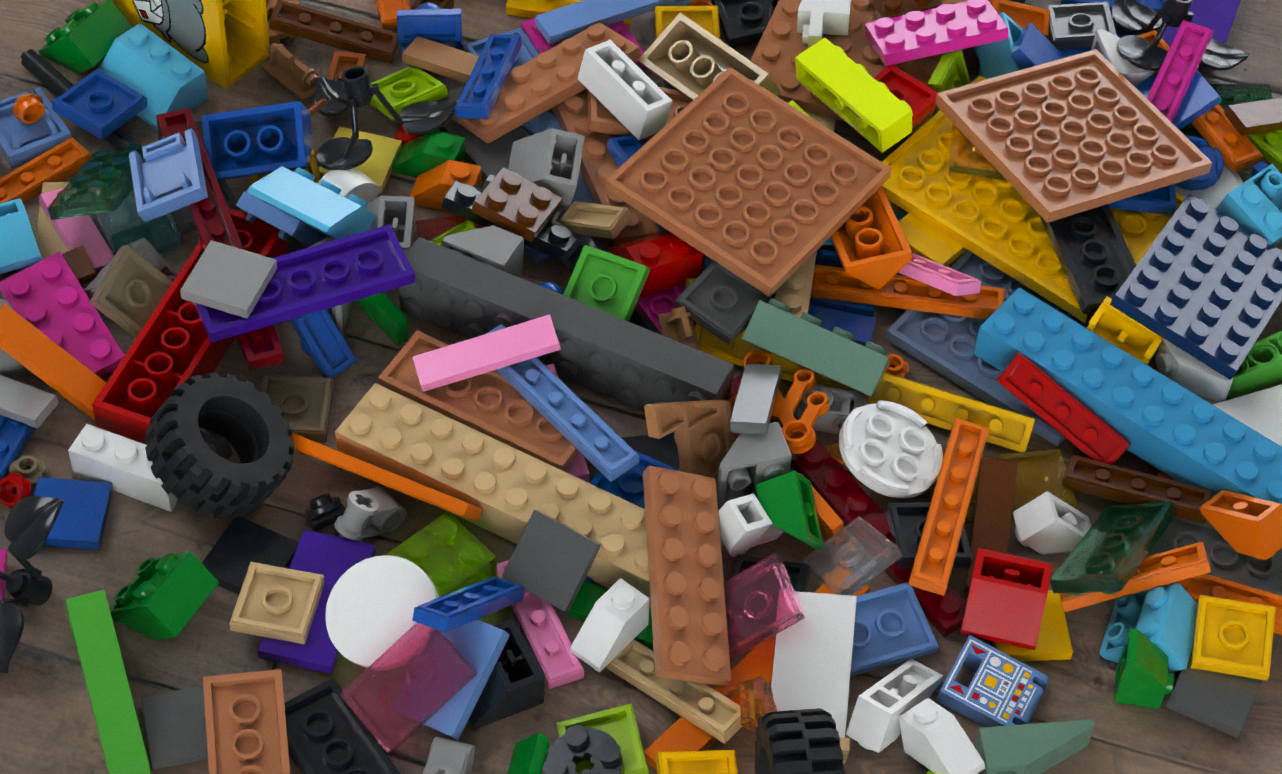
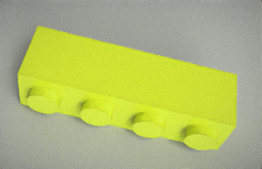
M823 38L795 57L796 79L882 153L912 133L913 112L909 104L894 96L883 82L876 81L861 64H856L851 60L841 47L835 46L829 40Z

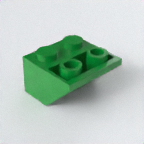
M94 0L82 10L77 9L64 20L67 24L61 29L58 27L44 38L47 44L38 52L42 57L79 74L94 67L107 55L115 38L133 27L111 0H105L99 4Z
M191 551L176 554L169 553L158 558L150 557L136 569L137 576L131 584L125 585L115 594L113 598L115 603L110 608L112 619L155 641L175 638L220 582Z

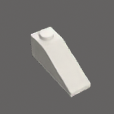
M909 659L858 696L846 735L858 741L859 745L865 749L874 750L877 753L881 752L901 734L899 716L929 698L942 682L943 675L913 659Z

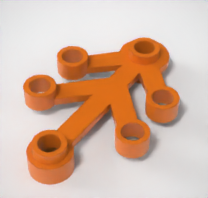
M755 350L744 357L743 366L745 368L746 364L772 365V361L767 352ZM807 368L795 372L793 376L794 382L785 399L778 388L771 419L780 421L782 425L780 428L792 454L804 453L814 446L816 434L812 427L818 416L826 414L830 408L828 396L824 392H813L807 397V408L799 420L795 419L793 414L804 393L810 392L816 387L814 372ZM737 395L728 400L730 401L731 412H733Z

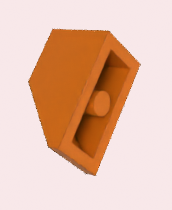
M447 160L417 176L409 197H415V206L449 212L441 208L444 197L454 182L458 181L471 186L476 184L482 187L481 166Z
M1222 490L1200 507L1201 514L1237 553L1252 556L1256 559L1267 560L1282 548V504Z

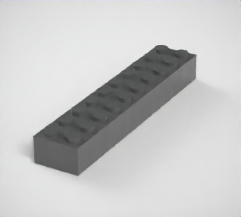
M421 237L417 238L405 254L415 273V283L399 287L400 310L412 317H418L435 324L443 330H450L467 339H471L488 333L500 324L507 328L550 314L561 350L537 358L544 365L554 364L558 376L564 380L573 381L590 388L598 394L607 395L623 402L629 407H636L645 411L644 406L646 404L703 400L728 401L730 399L734 364Z

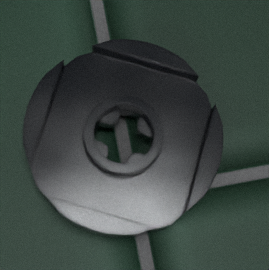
M574 725L569 727L565 734L560 736L550 746L546 754L543 770L545 774H624V764L621 749L612 736L599 729ZM583 760H590L593 768L591 770L584 769L581 773H578L577 764Z

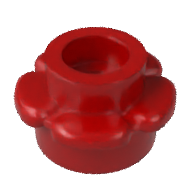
M17 472L9 473L5 478L1 479L0 503L13 508L19 500L30 496L32 489L29 480L25 477L22 478L21 474Z

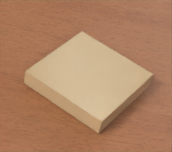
M250 562L229 623L230 631L305 645L325 584L324 575Z

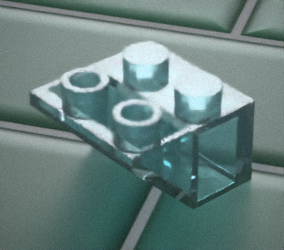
M134 188L87 205L94 224L114 256L122 246L144 237L159 254L183 245L171 212L147 222L137 213Z

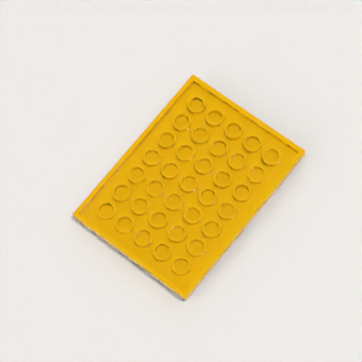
M979 75L970 84L986 80V78ZM941 110L882 161V163L892 168L890 178L882 185L889 201L960 243L970 252L1080 321L1086 323L1095 314L1082 313L1038 212ZM1175 192L1177 210L1185 197ZM1110 208L1136 265L1173 216Z

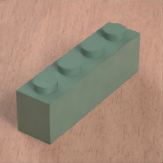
M770 298L768 304L759 300L742 337L743 340L875 398L891 362V359L884 355L887 350L886 348L868 340L865 346L853 342L854 334L836 326L832 332L820 327L822 320L802 312L800 318L788 313L790 306L773 298Z

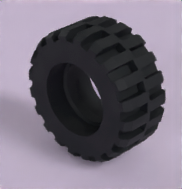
M204 373L202 376L195 375L188 378L184 383H180L151 418L150 426L147 428L145 436L146 443L148 444L145 447L147 459L153 462L150 467L156 479L160 478L163 482L161 487L168 495L170 493L178 498L177 503L186 508L189 505L195 508L194 512L207 516L209 513H212L213 518L227 519L230 515L231 518L242 517L248 512H253L259 508L287 477V473L291 470L293 464L292 455L295 453L294 440L289 438L292 435L289 422H284L282 418L284 413L278 405L274 406L270 402L271 397L264 390L259 392L253 388L255 384L247 380L238 381L236 380L237 376L223 374L219 377L218 373ZM199 428L208 429L221 436H225L238 453L241 463L231 462L216 454L204 441Z
M820 708L767 712L759 718L755 733L756 774H845L839 733L836 731L835 720L829 712Z

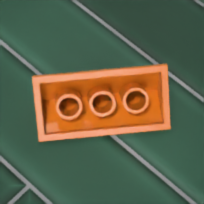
M882 186L831 236L845 272L879 290L913 258L910 246Z

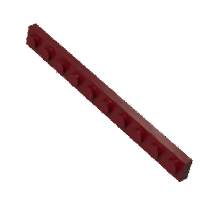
M184 108L156 115L157 125L163 139L180 133L186 144L185 130L192 128L197 135L208 198L190 204L188 208L204 251L211 240L244 250L190 109ZM273 325L236 335L249 371L284 362V352Z
M743 374L732 379L730 398L738 394ZM770 420V423L778 422L780 427H782L780 421ZM817 439L810 450L801 454H792L790 467L810 480L815 490L843 521V525L894 583L899 585L909 582L912 568L897 567L887 517L878 505ZM949 583L944 596L913 587L926 618L943 637L962 627L966 602Z

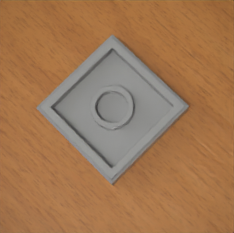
M211 240L181 288V299L248 319L277 270V260Z

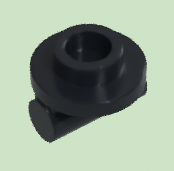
M326 493L310 500L311 507L306 509L305 513L308 517L310 528L316 532L335 523L337 518L343 515L346 509L341 504L339 497L331 498L330 493Z

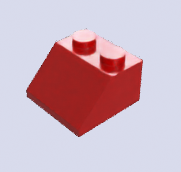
M668 230L656 232L611 247L613 255L645 265L650 269L639 299L672 289L675 286L686 284V279L697 278L702 273L703 253Z

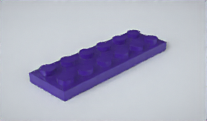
M389 224L274 257L273 259L277 260V270L248 319L194 302L193 304L210 342L213 343L415 283V273Z

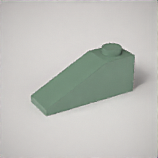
M1094 720L979 728L974 747L985 763V769L979 772V774H1041L1089 745L1095 727Z

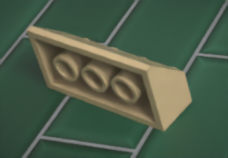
M682 13L675 17L638 59L640 64L692 101L729 67L775 96L781 93L769 73Z

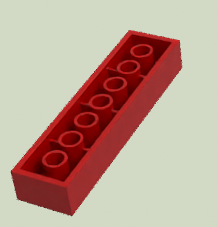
M228 208L244 250L269 258L288 254L287 242L278 237L280 232L278 228L259 218L252 224L246 220V213ZM201 240L93 402L96 427L148 445L145 440L146 430L150 426L151 418L180 383H184L188 378L195 375L202 376L204 373H213L236 337L233 336L211 343L193 302L181 299L180 290L204 252Z

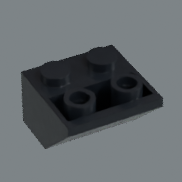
M514 619L494 625L509 633L510 636L468 720L473 730L544 703L545 677Z

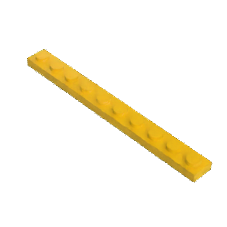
M696 323L695 331L700 350L709 355L743 366V359L748 353L755 350H763L770 355L772 365H781V379L794 382L793 376L795 372L805 368L742 339L746 331L745 329L728 345ZM814 372L816 385L841 390H854ZM885 373L875 398L865 395L867 405L877 404L878 401L894 402L911 409L920 415L927 424L950 431L955 418L988 427L989 432L986 442L1021 453H1026L1036 418L889 373Z

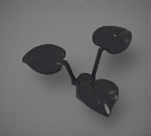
M1115 0L1111 15L1113 22L1118 27L1132 33H1138L1142 30L1145 32L1158 30L1152 43L1145 38L1134 35L1120 38L1116 46L1118 54L1138 68L1150 71L1160 70L1168 51L1157 47L1167 26L1179 27L1183 20L1192 23L1194 13L1189 12L1193 0H1164L1163 6L1158 13L1136 0ZM1211 39L1200 64L1213 70H1229L1245 61L1249 53Z
M354 66L346 69L341 75L342 81L320 76L314 93V103L316 104L321 99H326L327 104L318 110V113L326 116H336L350 108L352 136L351 138H334L325 142L317 152V161L323 169L348 170L368 160L372 154L373 146L372 142L368 139H358L357 107L370 104L374 94L397 123H403V130L406 133L415 135L432 133L443 127L455 112L454 108L457 101L415 103L403 108L401 115H399L380 92L378 84H371L365 67Z
M42 496L24 497L11 509L5 523V536L11 541L8 551L25 569L15 570L10 574L0 571V579L6 581V589L14 598L0 600L1 673H8L10 659L22 636L24 614L19 606L27 607L28 603L36 606L43 605L48 601L52 593L51 580L41 575L42 571L34 568L27 559L32 558L41 549L52 530L64 503L59 498Z

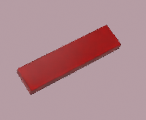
M1021 352L1016 355L996 380L1092 460L1114 465L1131 445L1126 438Z

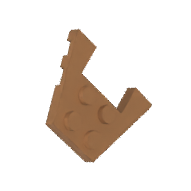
M703 400L646 404L644 410L648 437L661 439L675 431L674 440L678 450L679 471L716 478L717 490L719 465L735 442V434L730 432V419L732 415L730 401Z

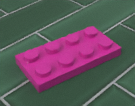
M967 0L966 2L952 5L943 4L934 9L911 11L906 15L880 18L875 22L864 24L865 36L885 66L1008 39L1007 25L988 0Z
M60 251L0 282L2 296L9 302L16 313L97 376L102 377L117 368L124 354L95 307L89 303L90 299Z

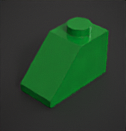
M437 130L424 134L403 145L392 166V172L417 178V176L447 160L466 163L465 137Z
M794 470L755 485L757 499L773 523V526L816 550L824 548L810 480Z
M1130 628L1116 668L1114 702L1160 709L1164 696L1171 695L1174 683V673L1168 672V656L1139 630Z

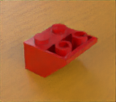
M978 548L960 634L1035 650L1053 564Z

